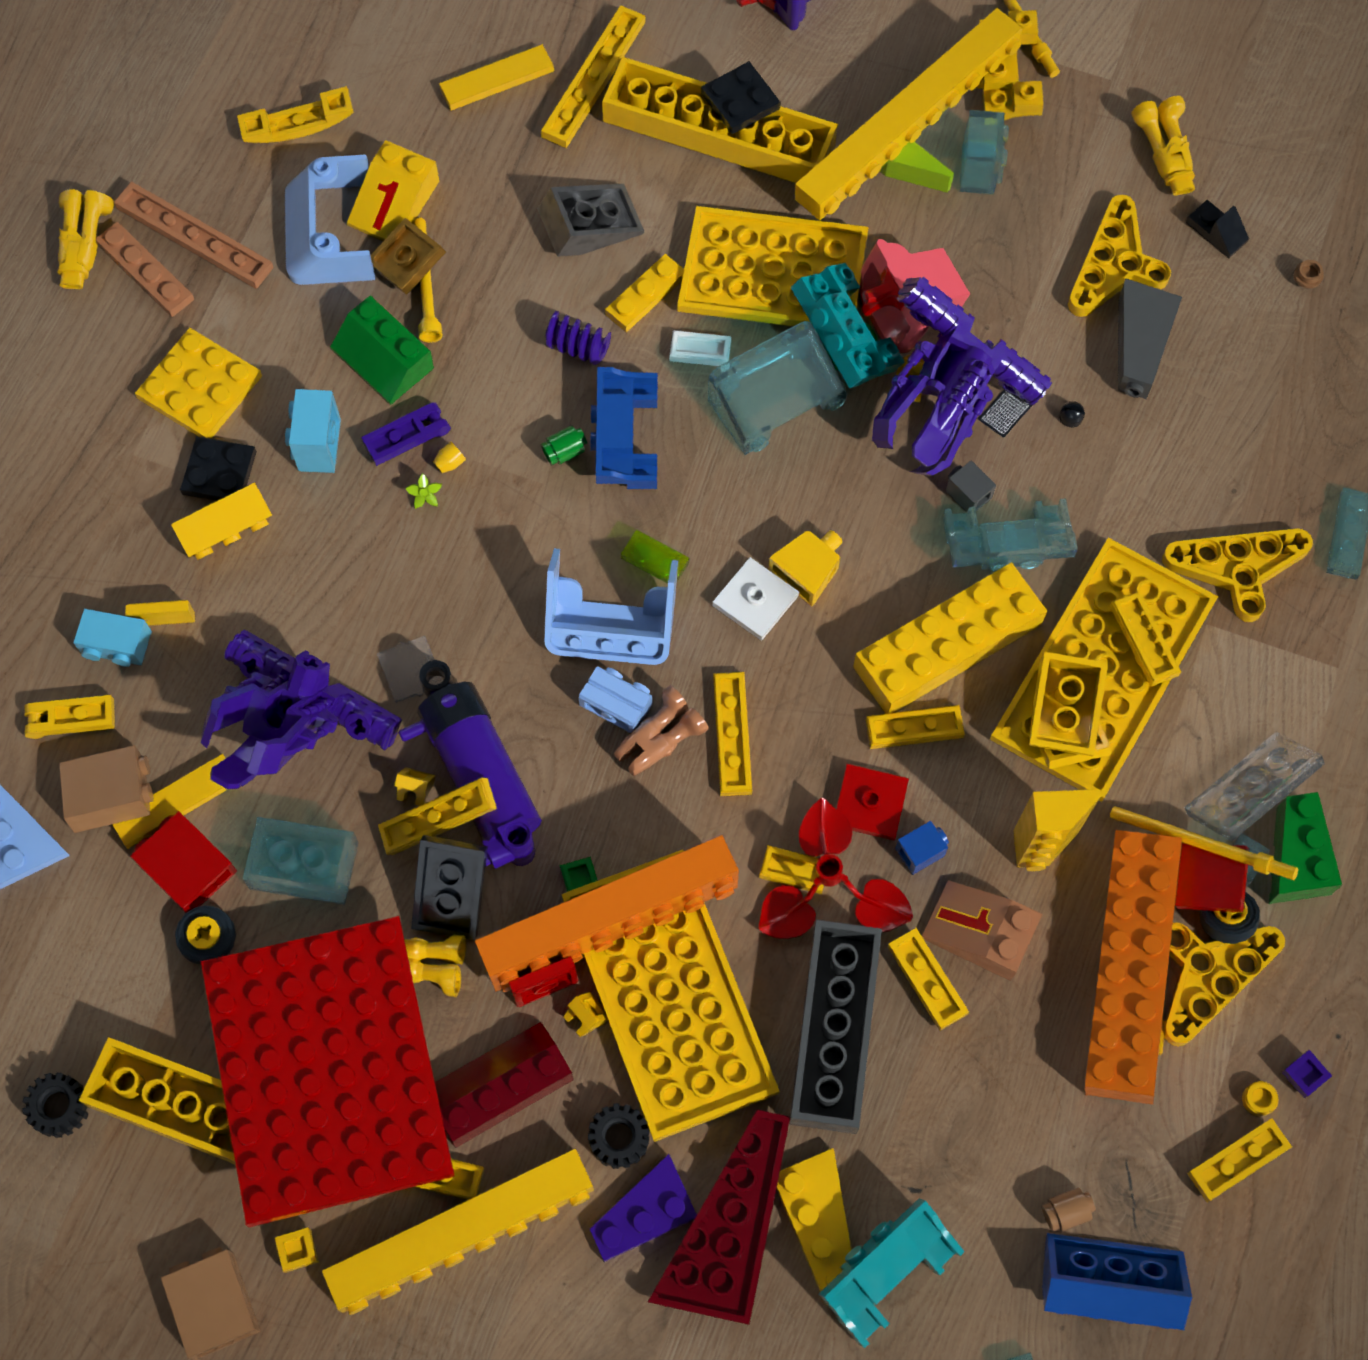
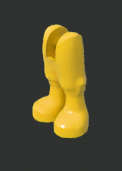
M453 935L443 942H428L418 937L404 939L413 982L419 983L424 980L437 983L444 995L457 997L461 987V970L458 965L463 964L466 954L465 936ZM427 958L438 959L451 964H424L421 960Z

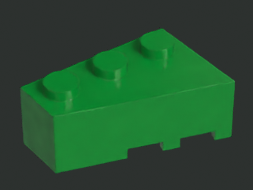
M1319 793L1286 796L1276 808L1273 844L1275 846L1274 860L1297 867L1298 874L1295 880H1291L1271 873L1272 885L1268 904L1329 896L1342 886Z

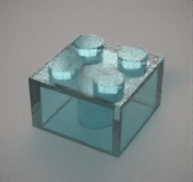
M969 111L962 143L959 192L994 195L996 183H1002L1003 167H1006L1008 150L1004 148L1009 133V125H1004L1003 112Z

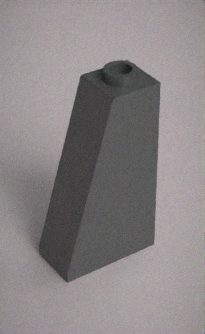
M1125 279L1118 298V390L1125 392L1131 397L1147 399L1182 296Z

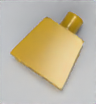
M829 530L821 539L811 531H805L769 558L768 570L798 590L799 596L812 607L839 568L840 556L835 550L843 543L842 539L832 530Z

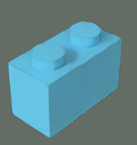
M84 609L73 643L86 659L99 661L100 658L112 660L113 663L120 666L129 667L131 664L142 666L152 631L143 619Z

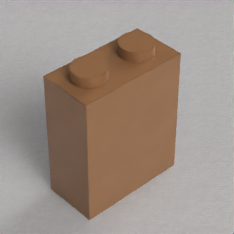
M135 745L59 763L64 820L74 833L150 815L149 802L154 800L152 788L147 783L146 775L151 773L150 764L147 756H142Z
M222 1247L202 1254L203 1260L190 1265L189 1261L177 1264L169 1269L170 1274L161 1277L187 1358L191 1360L200 1359L261 1332L235 1255L229 1250L223 1251Z

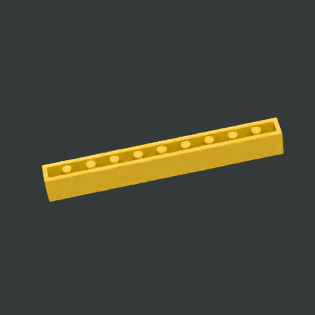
M996 8L795 183V200L819 221L827 214H833L846 197L855 195L863 182L868 178H874L879 173L881 167L888 160L893 161L909 142H915L921 135V132L929 124L934 125L946 109L956 106L962 95L969 89L974 90L988 72L993 73L999 67L1005 57L1015 54L1021 45L1022 27Z

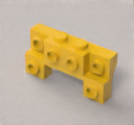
M1037 10L1008 11V17L1022 27L1021 45L1037 44ZM1017 52L1012 56L1008 55L1005 57L999 67L993 73L988 72L977 86V89H982L984 124L1000 123L1004 120L1021 116L1042 115V81L1019 82Z

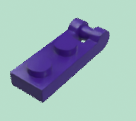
M430 403L361 437L373 462L378 466L434 437L446 435L451 430V427L446 419L441 418V410L437 403ZM430 421L431 424L424 427L422 422Z

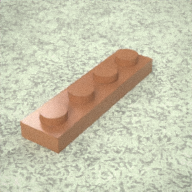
M119 222L113 224L96 238L97 245L171 317L195 300L193 294Z

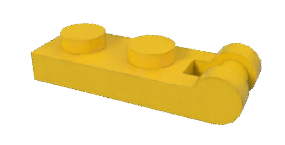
M112 695L34 702L24 706V715L28 717V724L25 725L26 738L38 739L46 735L115 729L114 698ZM48 715V722L41 723V717Z

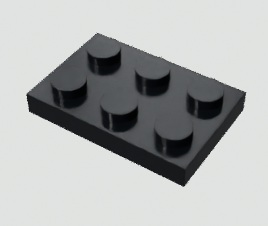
M427 835L422 836L419 846L411 929L447 936L462 935L465 936V939L475 941L479 928L488 846Z

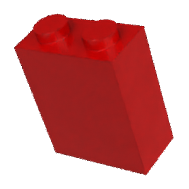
M180 811L174 816L166 817L160 823L159 830L150 838L141 840L134 848V853L130 855L134 862L185 913L204 904L237 872L233 864Z

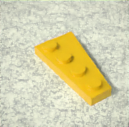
M834 1148L781 1170L777 1183V1192L820 1292L842 1272L840 1267L846 1262L845 1257L852 1250Z

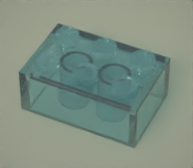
M257 817L243 881L250 890L345 905L359 842L354 832Z

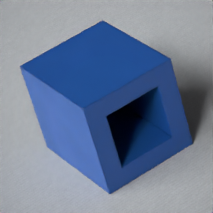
M929 821L898 839L895 849L911 874L914 875L943 858L949 848L947 846L949 841L944 831L940 827L936 828L932 821Z

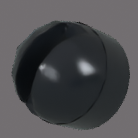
M1076 401L1066 403L1059 414L1061 423L1070 428L1079 426L1085 415L1084 407Z

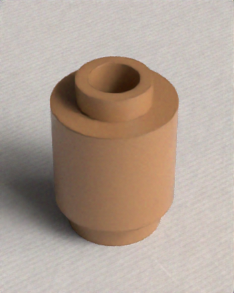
M1079 1187L1049 1198L1048 1203L1041 1205L1046 1223L1052 1232L1058 1229L1063 1232L1091 1221L1092 1212L1096 1211L1089 1192L1083 1193Z

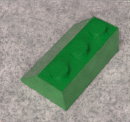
M371 295L347 314L330 346L331 350L389 405H392L434 369L431 351Z

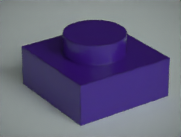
M1310 1050L1306 1051L1282 1071V1074L1304 1099L1332 1077L1330 1072Z

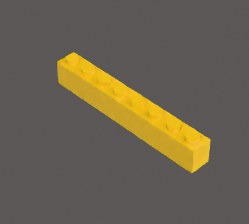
M575 1148L323 1270L322 1273L338 1311L342 1313L348 1311L349 1315H352L369 1306L367 1301L379 1295L381 1299H386L400 1292L399 1285L409 1280L416 1284L433 1275L431 1270L442 1264L445 1265V1268H449L462 1262L465 1259L463 1254L475 1248L477 1253L493 1247L496 1245L495 1239L506 1233L509 1237L522 1233L528 1229L526 1224L539 1218L540 1222L551 1219L559 1214L557 1208L570 1203L574 1207L590 1199L588 1193L594 1191V1188Z

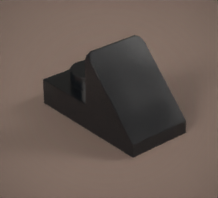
M1207 199L1186 220V223L1228 259L1249 240L1235 206H1232L1227 212L1223 213Z

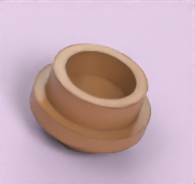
M1305 260L1299 263L1293 274L1296 283L1308 289L1319 286L1324 278L1323 268L1315 260Z

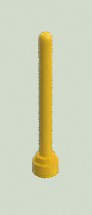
M417 218L414 225L427 234L425 219ZM429 270L420 280L423 319H421V323L418 325L419 339L426 343L437 342L443 336L442 325L435 318L431 271Z

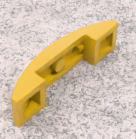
M345 86L320 93V101L272 114H267L265 108L237 115L243 142L271 143L305 137L332 127L354 113L348 87Z

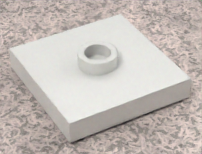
M750 557L715 598L712 606L762 641L797 599L799 591Z

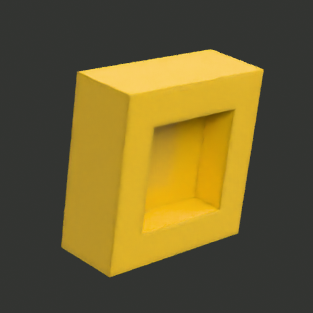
M309 1227L275 1237L284 1273L318 1263Z

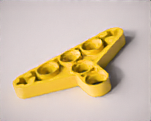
M1122 194L1116 195L1108 205L1068 301L1070 312L1076 316H1088L1122 289L1125 279L1160 290L1168 284L1171 277V269L1168 264L1142 254L1136 206L1131 197ZM1120 206L1124 207L1125 210L1121 218H1115L1118 208ZM1108 227L1115 228L1119 235L1117 237H1109L1104 233V229ZM1103 250L1109 254L1110 258L1099 260L1095 257L1094 252ZM1125 260L1133 261L1137 269L1126 270L1121 263ZM1153 270L1160 271L1164 275V279L1156 281L1150 277L1149 272ZM1088 273L1096 274L1100 281L1094 284L1089 283L1085 280L1084 275ZM1084 291L1088 293L1084 305H1080L1078 302Z
M1287 529L1175 541L1166 547L1162 555V563L1168 570L1229 590L1236 616L1244 622H1254L1260 618L1266 607L1262 584L1303 559L1311 550L1313 539L1303 529ZM1294 539L1299 544H1303L1301 549H1298L1297 545H1290ZM1262 541L1271 542L1275 547V552L1271 554L1263 552L1259 547V543ZM1233 544L1241 545L1245 550V555L1242 557L1234 556L1230 552L1229 546ZM1287 545L1283 551L1284 554H1281L1283 546ZM1203 547L1212 549L1215 553V558L1212 560L1203 559L1200 556L1199 549ZM1173 552H1177L1178 556H1184L1181 562H1177L1175 557H1171ZM1236 573H1247L1251 577V584H1240L1236 580ZM1245 600L1255 602L1258 611L1256 613L1246 612L1242 607V602Z
M1173 923L1172 931H1178L1183 935L1184 944L1181 947H1174L1172 945L1170 947V957L1181 966V970L1165 1019L1164 1038L1168 1043L1177 1047L1189 1043L1283 950L1285 938L1279 929L1272 926L1258 928L1249 939L1236 944L1222 943L1220 941L1204 944L1187 926L1182 923ZM1273 937L1275 940L1272 944L1273 947H1268L1260 955L1256 949L1264 942V938ZM1194 954H1201L1207 958L1209 964L1206 970L1200 971L1193 967L1191 957ZM1241 956L1252 958L1255 963L1254 971L1249 973L1242 971L1238 966V958ZM1222 977L1230 980L1233 986L1232 993L1227 995L1221 994L1216 989V980ZM1199 999L1206 1001L1210 1005V1014L1205 1017L1197 1015L1193 1009L1194 1001ZM1188 1017L1192 1023L1184 1030V1034L1187 1037L1185 1038L1183 1035L1174 1036L1172 1032L1175 1027L1172 1023L1179 1026Z

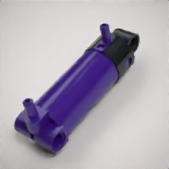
M440 660L428 661L422 666L419 673L423 691L427 696L417 710L421 720L399 730L398 733L402 741L406 742L427 732L457 789L477 779L488 778L497 809L473 819L483 840V846H488L486 866L492 864L494 869H497L509 862L516 866L528 865L533 861L536 852L532 832L540 826L542 819L514 767L475 685L472 682L465 681L454 683L450 668L446 663ZM435 676H442L444 678L440 684L433 685L429 683Z

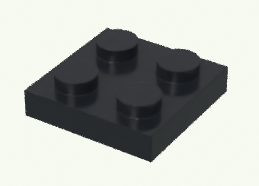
M750 61L701 86V95L731 134L780 109L781 101Z
M196 436L180 488L182 495L218 501L246 487L257 452L255 446Z

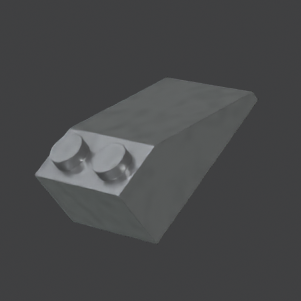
M624 184L550 187L537 207L557 257L583 255L644 233L643 226Z

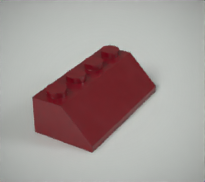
M539 1022L435 1082L444 1128L457 1148L574 1079L556 1043L542 1022Z

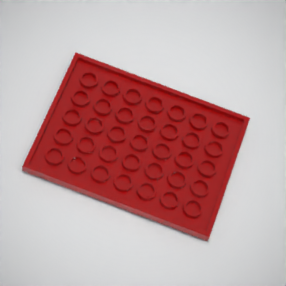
M399 916L201 961L244 1217L248 1228L455 1177Z

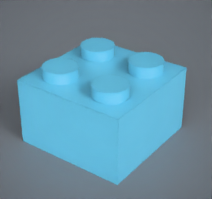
M296 389L294 401L290 400L288 409L289 418L292 419L291 428H286L285 444L290 446V458L295 460L298 471L335 473L341 418L333 392Z

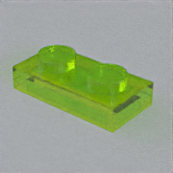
M637 529L621 552V559L667 584L672 560H678L677 581L689 564V557Z

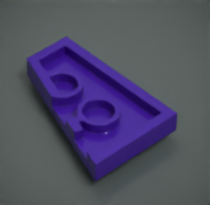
M668 1154L590 1228L604 1262L685 1225L696 1218L697 1214L670 1155Z

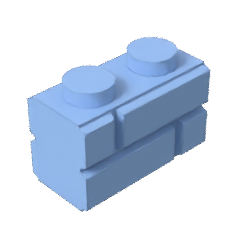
M597 666L579 694V706L632 733L639 726V723L645 719L652 707L653 700L652 695L649 694L650 690L641 683L634 682L632 685L622 680L623 676L615 669L607 667L604 670Z

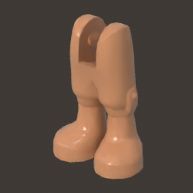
M671 685L662 692L663 706L658 713L640 722L639 726L623 740L614 753L619 761H623L639 747L644 750L628 767V771L633 776L650 768L662 758L670 756L678 743L685 738L700 736L709 729L706 721L695 709L690 708L688 710L685 699ZM682 716L680 721L670 731L661 734L664 727Z

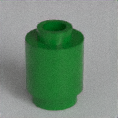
M570 425L547 437L546 442L540 445L546 459L552 466L556 463L561 465L584 453V445L588 444L580 428L575 429Z

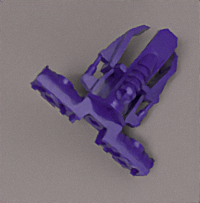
M924 276L922 278H907L903 283V288L898 292L897 300L905 304V307L910 310V314L917 321L932 327L934 330H938L939 334L937 337L939 339L936 344L928 341L917 342L915 350L907 360L906 366L899 375L892 378L893 386L886 397L882 410L874 418L872 441L877 448L893 449L896 421L920 393L937 396L938 398L929 419L912 444V457L920 462L921 465L909 471L921 475H935L951 465L963 440L972 435V427L977 417L982 414L987 402L992 400L993 393L987 386L992 375L998 380V384L1004 390L1019 396L1021 399H1025L1029 405H1034L1040 398H1043L1046 394L1045 391L1049 389L1052 382H1050L1051 379L1046 374L1044 376L1040 374V370L1026 358L1019 357L1016 350L1013 348L1009 349L1006 346L1007 343L1002 339L993 347L994 343L989 339L983 343L970 333L975 317L970 313L968 315L964 313V309L960 305L956 306L952 303L953 300L939 288L928 284L929 280ZM922 358L924 364L920 374L909 375L908 378L905 377L912 366H916Z
M246 630L236 634L233 641L229 642L224 654L225 659L234 662V665L238 666L248 679L240 682L236 687L227 686L223 695L212 699L202 729L201 744L208 748L213 732L242 720V732L249 735V737L232 755L212 767L210 780L226 789H238L253 780L257 775L277 774L297 752L305 748L314 749L319 738L335 732L338 722L339 725L346 728L347 733L354 739L363 740L367 738V741L374 745H379L383 750L393 745L402 719L340 683L329 685L330 664L328 662L322 663L317 657L309 655V652L306 650L293 657Z

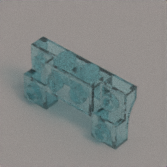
M1066 498L1060 499L1058 505L1043 506L1042 501H1036L1033 508L1035 519L981 523L979 527L975 507H969L967 513L952 514L951 508L945 509L943 522L946 542L950 547L952 567L981 565V570L991 569V571L995 572L1012 562L1015 567L1021 566L1023 569H1032L1042 565L1045 559L1075 557L1078 547L1070 522Z

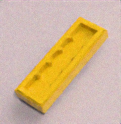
M1137 591L1111 601L1109 606L1150 686L1152 687L1178 677L1181 674V670L1141 592Z

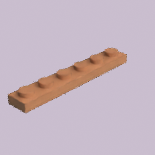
M132 181L114 201L116 209L255 289L260 286L274 268L272 261Z

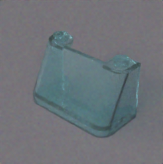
M809 321L801 322L727 361L712 371L708 378V402L744 455L752 451L759 452L769 444L768 439L773 429L818 405L823 410L830 409L834 411L845 403L847 391L817 331Z

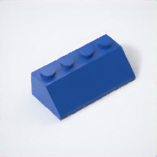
M1047 1233L1042 1283L1044 1311L1084 1316L1092 1319L1120 1321L1128 1324L1156 1326L1164 1329H1185L1192 1301V1293L1183 1251Z

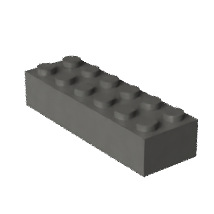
M816 920L789 1125L856 1134L859 1129L882 929L823 920Z

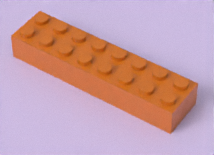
M1115 830L1085 1079V1095L1152 1105L1154 1103L1182 837Z
M723 835L479 938L475 940V943L495 992L501 989L503 992L511 991L509 982L569 956L576 963L583 958L582 954L592 950H595L596 953L602 952L612 947L613 941L624 936L626 939H632L644 932L643 928L654 923L656 926L665 925L674 919L673 915L682 911L692 913L701 909L704 906L703 902L713 898L722 900L731 896L734 893V889L738 888L739 869Z

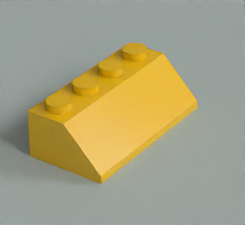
M1101 789L1033 792L1013 830L1017 867H1026L1027 871H1041L1046 869V866H1050L1081 830L1101 797Z

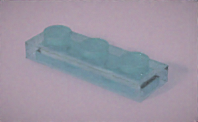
M1345 487L1341 491L1326 573L1354 580L1359 578L1368 533V493Z

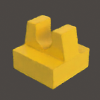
M405 767L397 773L395 781L397 800L404 801L407 798L408 791H412L416 794L415 805L420 806L424 804L430 790L434 786L436 775Z
M591 992L576 996L568 1004L569 1009L564 1015V1019L567 1022L574 1020L576 1017L582 1022L581 1027L576 1031L579 1037L587 1035L608 1021L603 1006Z

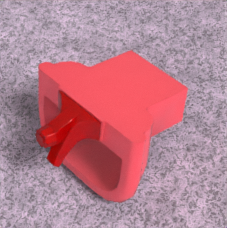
M879 239L861 269L859 288L863 304L861 310L865 316L869 317L881 339L890 337L898 347L900 354L908 353L925 335L930 326L917 321L910 314V310L905 307V304L897 300L898 292L903 288V283L907 278H922L924 276L929 280L928 284L939 288L953 300L952 303L956 306L960 305L962 307L970 292L944 248L911 254L900 244L887 243L885 240Z

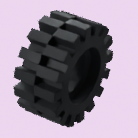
M58 1072L56 1075L52 1073L45 1074V1079L38 1077L34 1080L36 1083L34 1088L29 1085L26 1090L30 1093L29 1096L23 1097L22 1102L26 1104V1108H22L23 1114L27 1116L25 1120L33 1129L49 1137L61 1138L62 1134L68 1136L73 1134L72 1129L75 1127L80 1129L83 1125L80 1121L82 1118L87 1120L89 1115L86 1112V1108L89 1107L79 1101L84 1086L71 1076ZM54 1093H64L69 1101L68 1109L60 1117H48L44 1110L47 1098Z
M619 1103L613 1104L612 1107L608 1108L606 1106L602 1108L600 1113L597 1112L595 1114L594 1120L589 1125L588 1141L593 1155L603 1165L612 1166L613 1169H619V1167L628 1168L631 1164L638 1163L642 1155H645L649 1145V1128L645 1118L641 1116L637 1109L634 1110L627 1104L625 1106H619ZM614 1124H624L632 1132L630 1144L623 1149H614L606 1142V1132Z

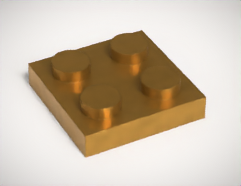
M404 218L371 254V260L376 271L407 295L441 259L446 251L417 226Z

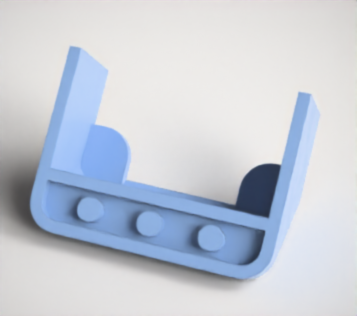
M367 155L317 158L286 186V270L289 279L293 283L306 285L375 280V272L369 250L340 252L339 240L335 235L326 232L316 233L315 189L362 186L369 168Z
M554 548L547 571L544 639L546 648L551 653L559 656L649 665L663 663L668 658L670 650L678 560H672L668 587H654L650 589L645 595L644 606L637 607L582 601L583 589L580 583L572 578L559 577L560 549Z

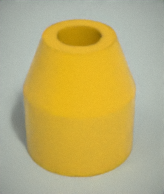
M450 441L439 450L433 463L443 474L455 470L466 461V458Z

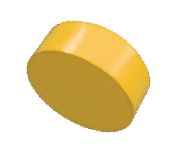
M1264 1081L1253 1082L1245 1088L1242 1094V1102L1245 1109L1250 1114L1258 1117L1266 1116L1273 1112L1279 1101L1275 1088Z

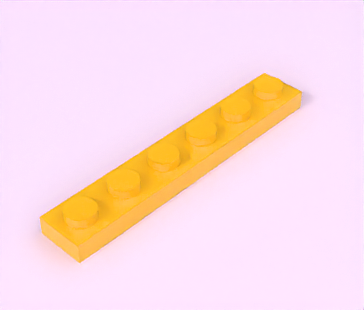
M620 5L542 128V138L564 148L568 147L614 74L622 57L625 56L644 26L645 15Z

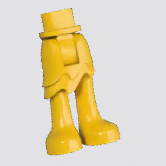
M1172 96L1165 99L1158 109L1155 102L1146 101L1140 103L1132 110L1134 122L1143 129L1152 146L1154 164L1160 176L1165 180V185L1171 187L1174 196L1191 193L1195 190L1193 183L1195 174L1192 171L1193 162L1189 150V142H1187V135L1182 137L1178 119L1185 111V102L1181 96ZM1158 119L1162 124L1166 136L1169 140L1167 146L1165 145L1162 134L1160 132Z
M69 189L59 194V207L64 210L63 230L59 228V267L57 273L61 276L60 287L65 289H83L84 279L89 278V272L93 268L97 254L96 233L99 217L112 213L114 200L103 193L93 190H86L83 196L80 191ZM84 211L82 233L80 236L77 232L80 213Z

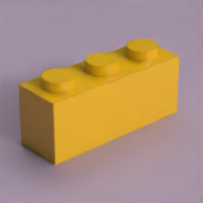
M253 483L172 523L171 526L188 558L195 555L196 559L199 560L214 552L212 546L220 542L227 546L241 539L240 532L248 528L255 532L269 525L267 519L272 514L256 483Z

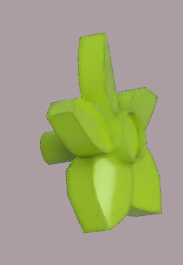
M422 473L418 479V484H411L405 488L409 494L416 496L414 500L415 509L421 507L425 500L428 504L438 507V501L434 493L440 490L441 483L429 484L427 476Z

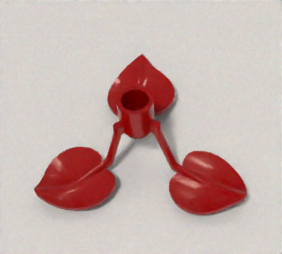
M820 798L808 810L799 829V844L804 853L810 857L824 854L816 864L817 878L814 879L812 887L804 898L801 891L794 886L782 885L771 890L762 904L758 929L763 934L778 939L796 938L808 932L814 925L816 912L807 903L813 898L821 884L833 887L843 882L852 894L860 899L855 907V915L860 925L880 928L882 933L909 923L913 919V912L906 896L893 883L883 879H872L866 883L863 894H861L849 881L848 876L843 874L842 861L836 855L843 853L851 844L853 837L852 827L848 819L841 812L835 809L825 798Z

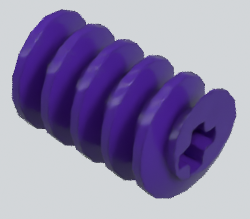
M555 311L549 320L545 333L547 347L551 349L557 347L561 353L568 351L569 356L576 357L579 354L580 360L587 361L590 358L592 365H598L605 357L609 348L611 332L603 338V328L599 327L593 334L591 333L592 324L588 323L582 330L580 329V319H577L573 325H570L569 315H566L562 321H559L560 312Z

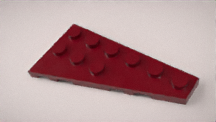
M757 1109L647 1301L648 1303L750 1325L790 1116Z

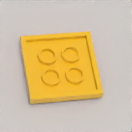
M189 327L138 388L135 395L138 400L198 437L212 439L261 379L262 373L261 370Z

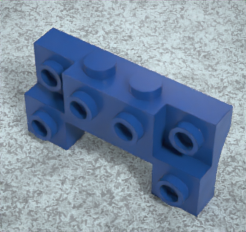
M597 367V405H591V423H596V432H591L590 435L591 451H596V484H627V489H657V454H633L634 408H658V373L628 372L613 367Z

